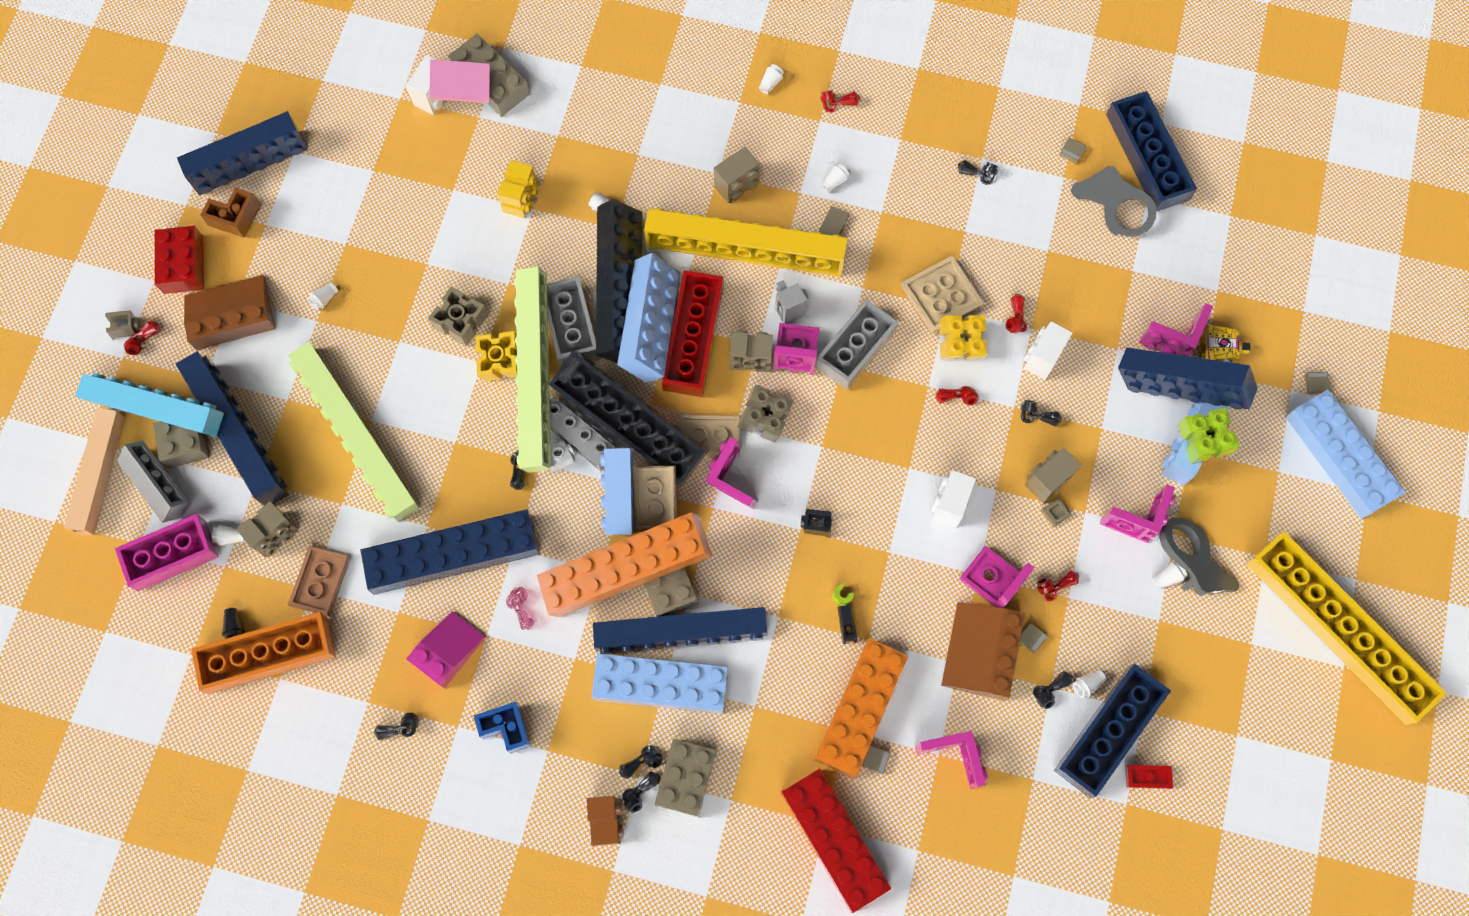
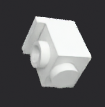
M563 440L551 446V473L574 463L572 458L575 455L570 444L565 445ZM562 452L560 456H555V454Z

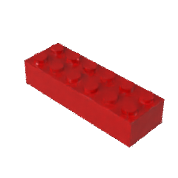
M683 271L669 342L665 374L662 378L663 391L703 397L723 293L724 276Z
M820 768L781 792L783 799L850 913L858 911L891 890L890 885Z

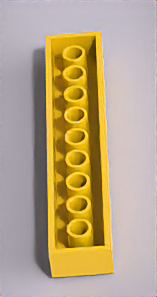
M660 208L648 209L644 228L646 248L840 277L842 275L847 238L841 235L831 236L824 235L821 232H804L801 229H783L781 226L770 227L764 226L761 223L749 224L740 220L729 221L720 217H704L700 214L688 215L680 211L668 212Z
M1285 531L1275 536L1246 563L1405 725L1418 723L1447 694Z

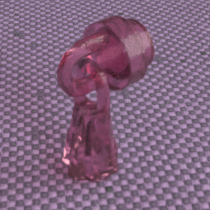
M515 587L507 597L506 605L510 609L514 608L521 630L532 629L535 622L520 605L527 600L528 593L523 587Z

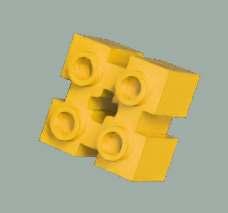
M510 160L505 172L506 177L501 182L497 196L499 201L502 202L501 208L504 213L525 218L527 212H530L533 206L531 198L539 192L537 175H535L533 166Z
M962 315L944 316L939 319L940 335H945V341L940 343L941 360L958 359L963 357V354L964 359H981L987 356V341L981 340V334L986 332V315H969L963 321Z
M515 331L499 333V338L494 337L492 334L476 336V352L481 355V359L476 360L478 377L485 381L501 380V374L508 378H516L518 373L515 361L517 355L515 343L517 333Z

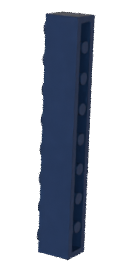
M765 607L593 622L594 649L596 652L600 651V654H612V650H621L623 653L633 652L634 648H643L644 651L655 650L656 646H664L665 649L676 648L677 644H686L687 647L698 646L699 642L715 645L720 644V640H729V643L741 642L742 638L758 641L763 640V637L767 636Z

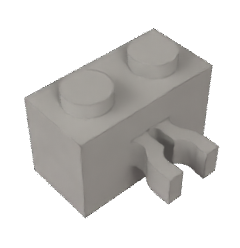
M784 280L776 283V291L778 293H776L775 310L782 323L789 324L806 316L807 300L809 299L804 288L801 289L798 283L788 288Z

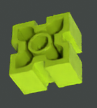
M1226 407L1211 410L1204 417L1201 413L1187 416L1178 424L1183 441L1188 440L1190 443L1186 450L1191 464L1207 461L1213 455H1215V458L1231 455L1240 447L1235 431L1229 432L1228 430L1231 420Z

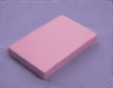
M430 59L429 99L489 103L490 64Z

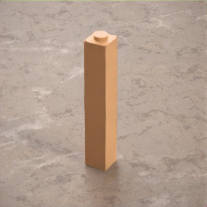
M105 407V409L96 408L64 526L65 529L73 533L94 535L125 420V417L118 412V409L112 407Z

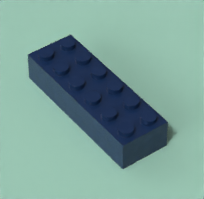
M1148 91L1112 102L1106 116L1144 192L1154 201L1156 212L1191 200L1197 187Z
M287 111L177 157L184 177L197 194L201 195L209 193L220 186L228 185L239 178H245L249 174L263 170L272 164L280 163L291 156L299 155L308 149L298 127Z
M1126 347L1118 366L1127 389L1134 393L1144 392L1153 396L1162 395L1172 399H1187L1195 403L1205 402L1214 406L1223 405L1238 410H1250L1258 389L1250 365Z
M1135 663L1127 667L1053 771L1089 799L1097 797L1171 690Z

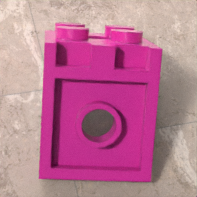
M1207 303L1203 305L1193 318L1186 335L1152 321L1142 334L1139 343L1149 350L1190 356L1192 350L1196 349L1213 306Z
M779 323L773 371H777L778 368L790 370L789 373L798 374V371L810 372V375L814 376L819 327ZM795 341H799L802 343L803 347L794 348L791 346V344Z
M730 437L728 441L725 440L721 445V454L718 459L715 458L709 467L711 472L705 481L712 487L754 509L757 504L756 500L722 481L742 447L737 440Z
M1167 484L1155 495L1147 519L1112 506L1102 517L1100 525L1149 543V540L1153 539L1156 534H1159L1161 527L1165 526L1168 521L1169 514H1167V510L1174 503L1176 495H1173L1175 487Z
M984 546L959 580L994 607L1003 608L1035 567L1027 562L1018 571L987 546ZM984 571H992L995 576L994 580H986L983 576Z
M972 731L922 741L914 746L916 755L959 746L970 790L986 785L985 780H988L985 767L981 766L979 759L982 758L981 748L979 744L975 743Z

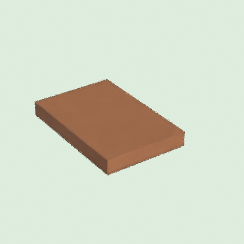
M309 545L288 606L312 613L321 612L330 617L351 557L346 554Z

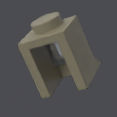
M131 310L105 313V317L110 322V327L106 328V332L112 340L118 337L133 336L136 334V329H140L139 319L134 316Z

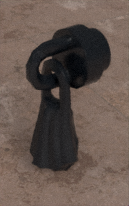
M967 160L958 164L959 174L981 175L980 181L985 185L991 184L998 173V166L989 162L983 166L982 173ZM986 173L991 174L988 181L984 180L985 177H989Z
M1024 400V403L1021 404V420L1024 423H1031L1034 418H1039L1041 421L1056 427L1062 421L1058 411L1035 414L1038 408L1035 401ZM1026 411L1031 412L1027 414L1030 417L1029 420L1025 419Z
M519 450L510 458V462L513 465L510 487L515 490L525 487L522 470L516 467L518 465L517 456L519 455Z
M1063 671L1048 686H1037L1034 688L1033 695L1037 699L1039 706L1044 707V709L1051 708L1055 704V697L1051 692L1071 685L1073 676Z
M406 713L401 718V726L377 725L374 735L378 741L402 734L404 737H411L416 732L419 719L415 713Z
M645 746L640 756L619 766V774L621 777L629 779L644 762L649 767L657 768L663 762L662 754L653 746Z
M649 771L634 789L628 788L623 792L622 799L628 811L635 813L642 808L643 801L640 794L660 783V775L658 773Z

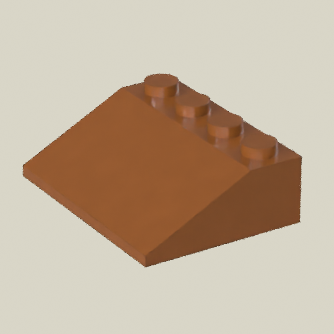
M264 275L184 295V326L187 341L196 350L275 330Z
M958 602L941 686L1002 701L1009 699L1025 613L999 607Z

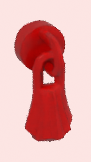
M833 90L821 92L822 96L820 97L821 102H823V108L828 113L836 109V104L857 106L860 100V95L855 91L845 95L839 101H835L836 96L833 94ZM826 101H831L828 105H832V109H828Z
M1015 294L1010 299L1015 317L1008 319L1005 326L1010 333H1023L1027 330V324L1023 317L1025 297Z
M152 320L146 322L140 331L125 341V352L129 355L139 354L142 349L141 343L149 337L159 334L160 325Z
M962 386L960 389L939 388L935 394V399L941 404L955 398H961L964 404L972 406L977 403L978 394L975 389L969 386Z
M1070 570L1056 585L1048 577H1044L1037 582V590L1046 601H1053L1057 596V591L1079 584L1080 576L1078 573Z

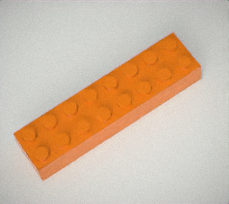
M690 512L537 575L548 615L561 617L710 558L712 553L700 517Z

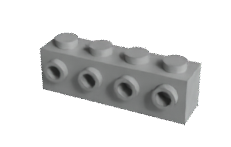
M553 397L550 400V430L567 444H570L576 452L601 472L605 468V466H601V453H604V449H616V444L608 437L604 439L600 435L599 429L591 424L589 426L584 422L585 418L580 413L575 412L574 414L569 409L570 406L563 399L559 401Z
M142 440L124 445L117 462L160 521L164 523L180 518L189 502L145 442Z

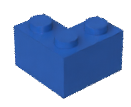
M517 702L473 715L480 738L487 739L502 734L506 750L510 754L532 747L522 710Z

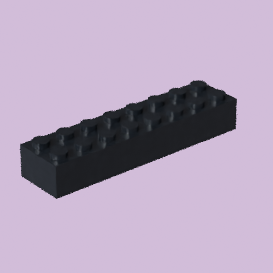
M612 199L597 206L596 356L618 363L634 263L636 259L642 257V212Z
M572 351L549 383L552 388L655 466H676V482L680 485L686 483L709 451L579 351Z

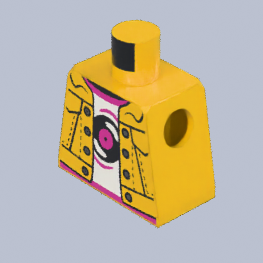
M1212 324L1205 325L1200 337L1201 358L1218 361L1227 359L1235 363L1239 359L1240 354H1249L1250 342H1240L1238 330Z

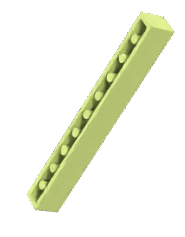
M540 267L516 270V278L514 279L516 288L514 302L517 309V316L515 317V325L517 327V336L515 337L517 355L515 361L518 373L516 375V384L518 386V395L516 396L518 415L516 421L518 425L517 444L519 446L517 464L519 469L528 473L551 470L547 273Z
M308 342L288 354L292 360L289 363L295 373L300 372L302 376L299 380L306 389L310 388L313 392L310 394V397L316 405L320 403L322 406L321 414L326 421L330 419L333 423L330 426L337 437L339 435L344 440L341 442L347 453L351 451L354 456L351 460L357 469L362 468L365 472L362 477L368 485L372 484L376 489L373 491V494L379 502L383 500L386 507L383 509L388 517H394L399 522L419 509L417 503L312 344Z

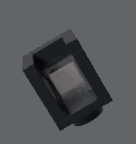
M806 509V514L801 516L800 527L804 529L805 534L830 538L833 519L832 512Z

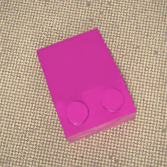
M452 611L418 643L406 660L445 689L486 637Z

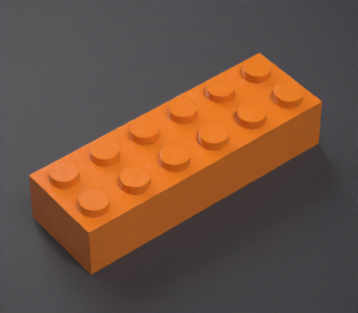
M321 612L191 649L198 689L206 694L336 658L328 618Z
M868 638L814 761L850 778L855 779L908 659V655Z

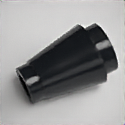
M225 609L222 636L227 639L243 634L245 631L237 609Z

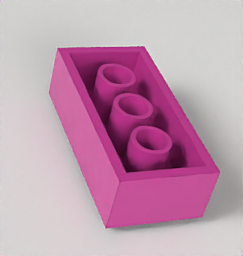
M194 514L115 548L127 586L138 592L219 557L216 547L212 543V536L207 522L198 514Z

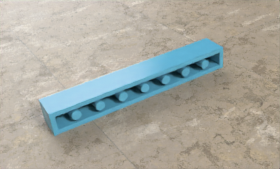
M94 372L92 376L82 374L75 394L77 398L210 436H217L224 413L217 411V406L204 402L203 406L199 405L200 401L191 398L183 401L184 397L172 393L168 397L167 392L157 389L153 393L151 392L152 388L139 385V388H136L137 384L123 381V384H120L121 380L109 376L105 380L106 376Z

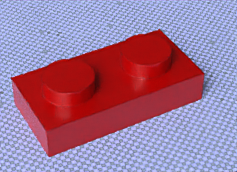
M1125 765L1126 788L1173 789L1172 766Z

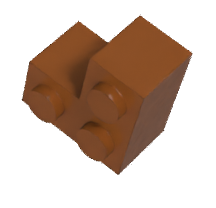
M235 187L227 204L208 199L200 216L208 226L244 238L261 204L253 193Z
M615 796L586 798L591 846L620 844V839H624L623 825H619L618 817L622 816V803L617 801Z

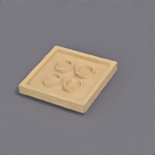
M953 255L901 282L902 289L932 334L939 331V319L942 317L962 315L963 318L984 306V302Z

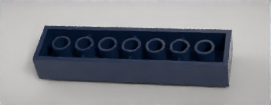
M198 351L177 362V368L196 400L200 401L199 405L203 406L204 402L217 406V411L224 413L217 436L252 496L263 506L269 501L275 504L289 495L286 491L288 485L277 474L278 468L274 462L266 456L268 454L266 448L262 443L258 442V435L248 425L247 422L249 420L247 416L237 407L239 403L234 395L229 393L228 390L230 388L226 381L219 376L220 371L217 366L210 361L207 355L203 357Z
M528 509L360 549L367 590L373 595L540 555L532 517Z

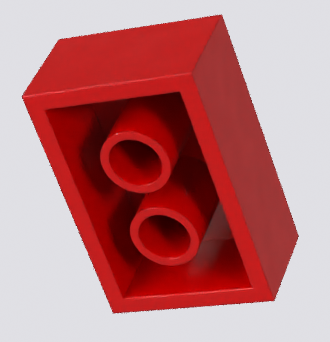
M195 225L154 230L155 285L163 294L204 290L203 235Z

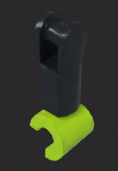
M840 584L833 590L832 600L835 604L839 605L837 609L842 644H846L849 641L857 643L852 605H848L854 597V592L849 593L845 598L841 597L840 591L843 589V584ZM845 627H851V633H845Z

